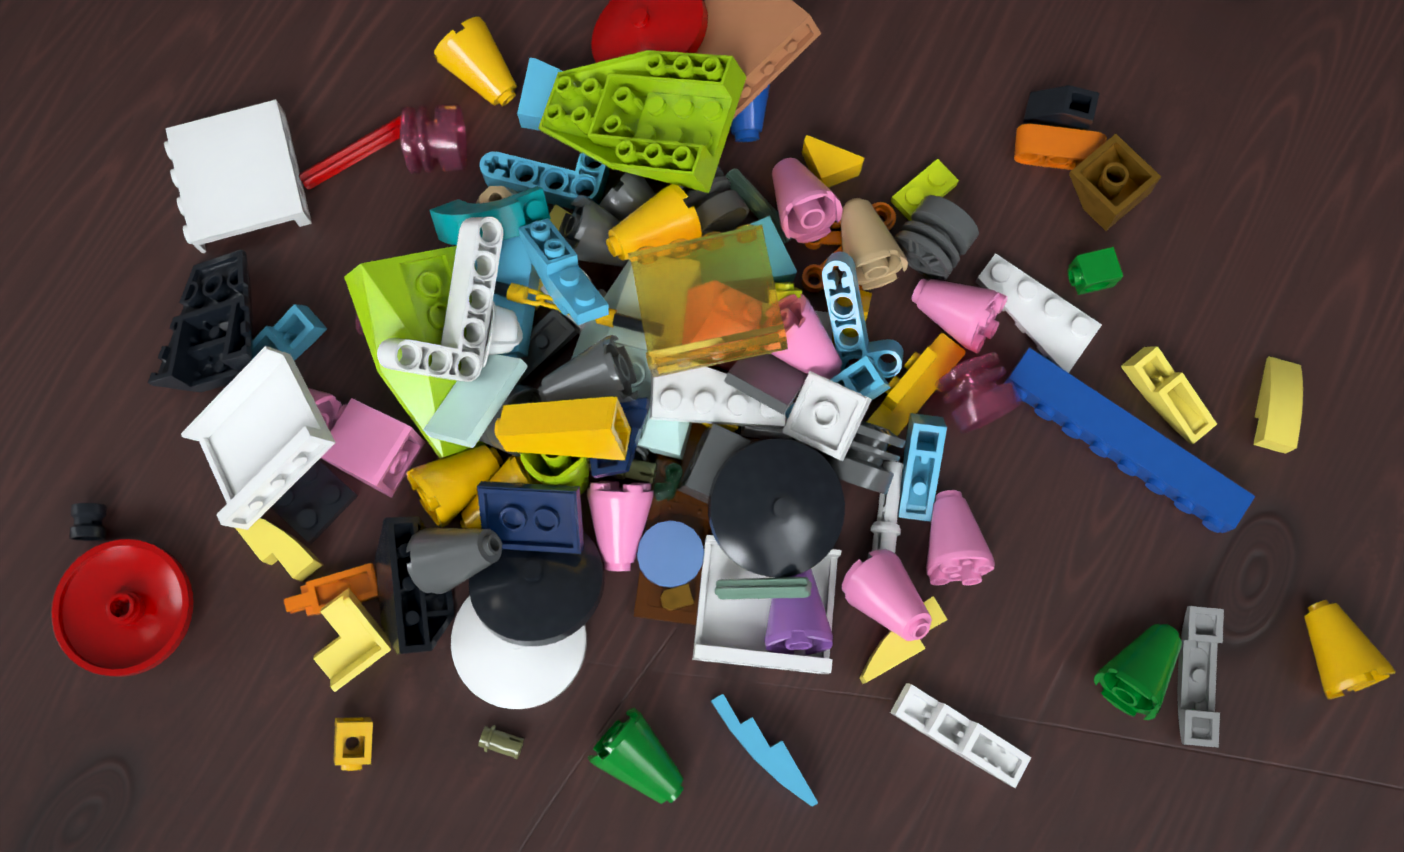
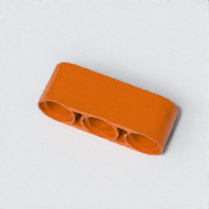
M1024 124L1016 130L1014 160L1026 165L1073 170L1103 145L1107 137L1105 134L1096 131Z

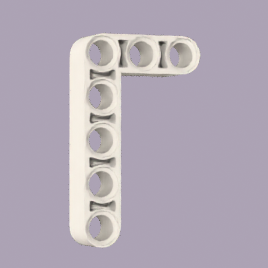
M473 217L464 220L461 224L441 345L410 339L388 338L379 345L377 351L378 360L383 367L448 380L472 382L477 379L482 370L503 241V227L498 219L494 217ZM481 227H482V230H483V236H482V238H481V235H480V228H481ZM475 261H477V271L475 270ZM470 293H471V295H472V303H471V305H470V302H469ZM465 327H466V329H467V335H466V337H464V328H465ZM399 348H401L402 350V358L400 361H398L397 358ZM430 354L432 355L431 366H429L428 364V358ZM461 360V369H460V371H459V370H458V364H459V361Z

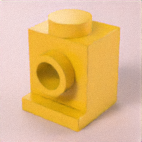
M370 717L335 718L334 763L335 765H341V770H361L363 764H371L373 721ZM348 738H358V745L355 748L346 747L345 743Z

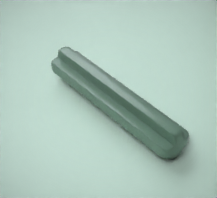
M738 169L730 170L725 175L731 182L730 189L738 192L748 208L759 220L770 216L783 244L791 240L792 238H787L782 231L779 213Z
M807 577L719 579L714 590L715 595H718L719 599L806 598L811 595L812 584Z

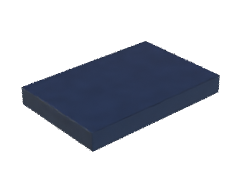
M481 481L477 485L481 529L493 530L501 539L502 549L581 554L584 550L580 486Z

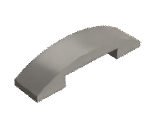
M1187 606L1181 634L1182 646L1179 652L1177 686L1179 729L1181 742L1184 745L1219 748L1220 713L1215 712L1217 645L1218 643H1223L1224 609Z

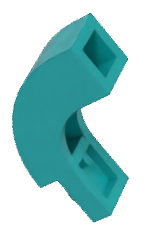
M538 186L493 202L473 204L457 199L430 209L438 240L450 245H457L461 224L468 218L494 217L498 219L503 227V240L520 236L519 227L532 224L535 221L551 219L543 188ZM482 227L480 228L481 238H482V236H483Z

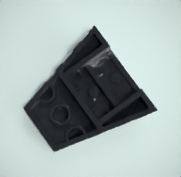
M242 249L193 266L179 301L180 304L184 305L182 312L179 316L172 319L169 329L174 331L169 345L161 347L158 359L162 360L158 373H151L148 384L201 393L228 385L250 363L253 350L252 299L247 254Z

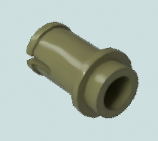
M495 725L491 728L485 726L478 746L484 748L486 753L491 750L518 760L525 738L496 730Z

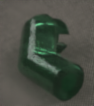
M669 464L666 468L664 483H656L654 485L656 500L667 499L669 501L675 497L683 474L682 467L679 464Z

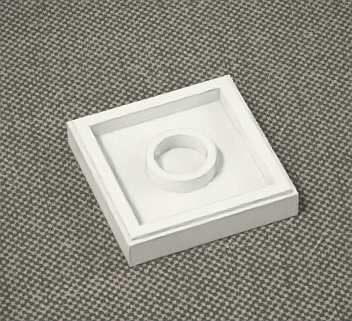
M809 371L782 433L843 461L872 399Z

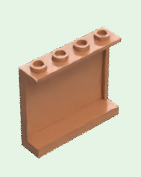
M704 0L708 12V26L704 40L696 53L733 56L745 73L746 80L733 117L734 119L821 33L810 14L792 0Z

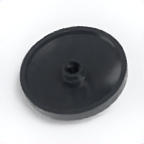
M761 440L736 451L717 472L709 493V523L714 538L721 550L741 568L766 577L794 576L816 566L834 547L844 522V494L834 469L817 451L793 440Z
M583 531L584 550L581 554L502 549L498 561L469 578L471 603L483 625L495 636L506 642L528 647L556 643L578 631L596 611L603 595L605 583L603 563L598 549L591 538Z

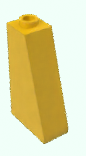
M599 397L503 405L501 418H497L494 431L496 438H498L507 452L626 460L631 427L618 397Z

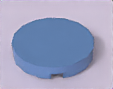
M670 520L657 523L648 529L639 542L637 553L639 567L645 577L652 583L665 588H675L693 580L702 567L704 557L702 541L694 529L682 522Z

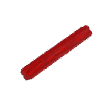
M401 115L299 174V179L307 190L312 189L412 131V126L408 119Z

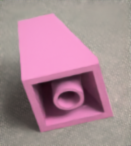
M351 398L349 403L343 405L336 415L337 422L331 430L336 443L321 458L392 498L406 472L425 444V441L407 424Z

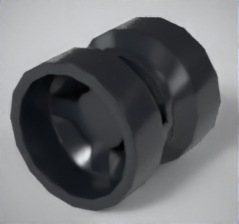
M99 503L72 504L71 517L74 518V525L70 527L69 539L77 541L104 540L106 528L102 523L106 517L107 505Z

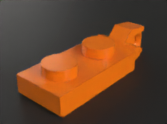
M369 563L306 582V585L300 586L302 594L284 599L286 612L292 614L306 610L307 616L322 614L320 612L322 607L348 588L360 602L378 598L375 564Z

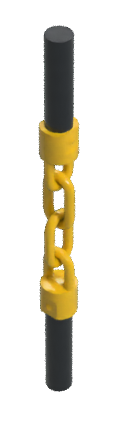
M496 281L494 294L504 296L507 300L532 306L541 305L561 312L555 304L544 302L545 299L553 301L550 295L512 282L511 284ZM528 294L536 295V301L527 299ZM609 308V315L595 319L596 323L612 328L618 326L662 338L665 330V325L617 313V310Z

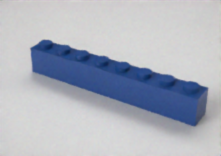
M1030 347L1001 386L1007 390V394L1012 399L1029 404L1035 408L1034 412L1039 417L1048 421L1053 420L1062 426V431L1066 435L1074 439L1080 438L1090 445V450L1096 455L1110 458L1118 464L1117 467L1123 473L1137 476L1146 482L1145 486L1149 490L1159 495L1164 494L1174 501L1173 504L1182 512L1194 514L1203 520L1202 524L1213 532H1221L1223 534L1235 529L1255 498L1253 494Z

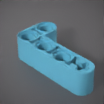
M493 151L486 153L480 160V169L488 187L505 186L520 193L538 186L543 188L547 203L575 210L576 206L571 205V203L583 190L593 191L588 197L599 205L609 176V167L602 163L601 166L595 169L587 167L590 163L598 161L583 153L579 156L575 171ZM524 175L533 176L532 179L527 182L519 181V179ZM555 182L563 184L562 187L556 190L549 188Z
M845 252L832 253L827 258L823 268L822 280L835 347L842 360L840 372L851 366L848 362L850 359L860 360L867 355L874 360L885 378L896 376L902 368L904 354L902 346L897 341L891 339L869 342L853 258ZM834 266H839L840 271H844L841 280L842 284L838 285L839 275L837 270H833ZM841 296L847 297L853 304L849 307H842L837 303L836 299ZM853 328L858 332V336L853 338L847 337L843 334L842 330ZM891 354L896 358V361L886 363L880 356Z

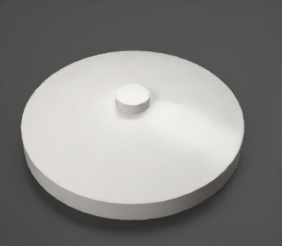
M470 596L458 611L451 634L452 658L456 670L465 685L482 700L508 709L537 707L559 696L578 675L587 647L585 625L571 636L549 645L528 647L506 642L495 636L483 625L472 606Z

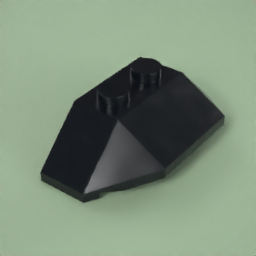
M419 516L384 518L375 556L381 626L397 655L432 651L455 617L452 589L443 594L425 593L414 584L408 572L407 563L411 562L410 552H406L407 545L412 535L419 530L427 528L423 525L424 522Z

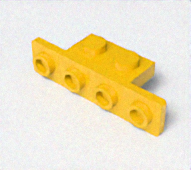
M944 333L939 334L921 355L915 352L904 365L908 371L901 379L895 376L890 381L889 385L891 388L885 391L888 395L867 422L886 428L898 436L908 424L910 413L916 414L965 355L966 351Z

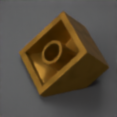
M1114 134L1069 173L1084 211L1105 231L1146 198L1161 178L1117 134Z

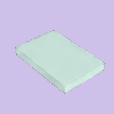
M498 354L488 355L485 368L482 367L477 379L472 382L457 381L423 431L431 438L473 448L528 366L520 358Z

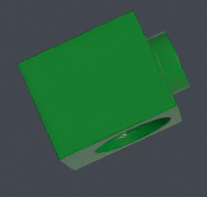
M1114 247L1077 255L1068 266L1069 282L1072 286H1075L1078 295L1114 287L1123 277Z

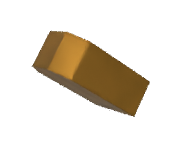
M689 584L664 590L660 597L663 608L668 611L694 604Z

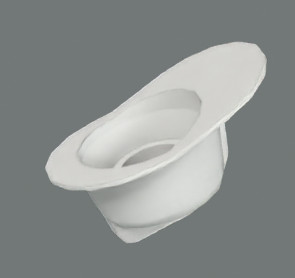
M494 301L492 302L482 364L484 368L488 355L509 353L523 339V333L515 312L496 306Z

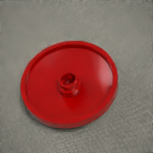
M611 0L600 14L593 30L591 47L595 62L598 63L646 50L696 53L704 40L708 26V12L704 0Z
M120 539L95 546L78 557L70 565L56 588L51 613L55 637L61 649L70 660L92 673L124 677L148 671L166 660L177 649L188 631L194 603L190 580L184 568L174 556L153 544L139 540Z

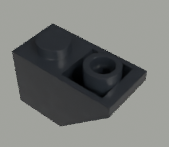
M1070 85L1031 92L1023 122L1088 130L1094 120L1100 93Z

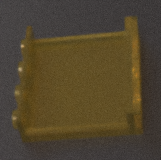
M751 224L742 225L736 230L723 233L709 232L703 237L691 240L677 239L668 245L658 247L644 246L635 252L628 253L633 268L647 346L646 358L653 378L788 349L762 224L756 226Z

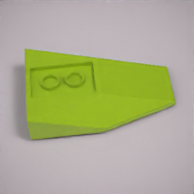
M652 50L558 72L538 129L611 169L709 193L744 87L746 75L733 56Z
M457 246L361 263L344 276L377 372L440 459L472 449L431 438L423 431L457 381L385 368L378 360L377 351L379 345L388 338L410 339L441 345ZM470 293V296H469L470 305H471V303H472V295H471V293ZM466 327L464 328V337L467 335ZM399 348L397 353L398 361L402 358L401 348ZM430 354V356H429V358H428V364H429V366H431V364H432V355H431V354ZM461 360L459 361V364H458V370H459V371H460V369H461ZM478 440L473 448L487 444Z

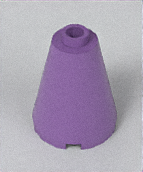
M812 569L789 576L807 577L812 584L811 595L806 598H772L764 640L766 650L768 652L794 655V650H805V655H810L832 648V631Z

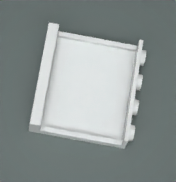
M277 100L166 128L168 141H165L164 145L168 157L173 160L174 169L170 170L172 180L180 192V197H177V205L181 214L185 216L187 224L183 226L184 236L187 242L193 244L201 253L206 252L205 243L295 220L300 227L312 224L303 184L299 179L300 172L286 114Z
M265 346L181 433L184 438L200 442L227 504L217 513L220 524L246 530L336 443L291 354Z
M707 535L704 544L692 660L830 674L832 671V659H829L830 649L810 655H805V650H794V655L773 653L766 650L764 640L772 598L719 599L718 595H715L714 589L719 579L775 577L754 574L741 568L725 555L716 542L714 535ZM832 549L821 562L811 568L831 631L837 559L841 555V550Z

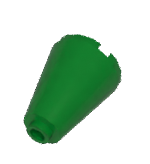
M1153 624L1105 664L1094 677L1095 685L1100 682L1104 688L1101 692L1102 696L1113 706L1130 716L1135 717L1138 712L1146 715L1143 720L1154 719L1160 711L1182 646V640L1179 637L1178 631L1168 624Z
M634 707L626 712L630 717L627 721L622 723L617 720L604 733L593 748L597 755H589L588 760L597 768L660 804L665 801L672 803L684 789L681 785L684 777L641 712Z

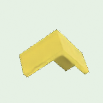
M349 588L321 608L320 612L340 636L313 657L315 662L329 677L330 687L334 692L391 650V643L386 633Z

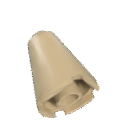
M854 198L847 201L843 207L841 217L842 252L849 254L853 258L858 284L862 285L863 290H871L895 281L897 279L896 273L901 268H903L904 272L907 270L908 261L906 255L868 200Z

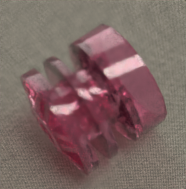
M459 104L437 105L434 120H431L426 106H420L417 114L412 106L402 109L400 142L409 173L420 174L422 165L425 172L432 173L435 166V158H438L444 172L466 170V132Z
M996 352L973 357L956 365L935 383L938 392L951 390L943 397L944 403L961 402V405L951 413V417L960 434L983 427L1008 414L1023 403L1013 383L1010 382L997 386L996 382L1007 371L1003 366L992 369L1001 360Z

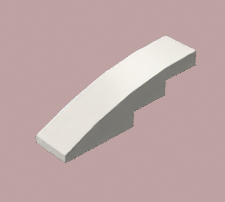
M906 683L890 712L921 733L1016 788L1031 760L1030 756L979 723L969 720L948 705L938 702L912 684Z

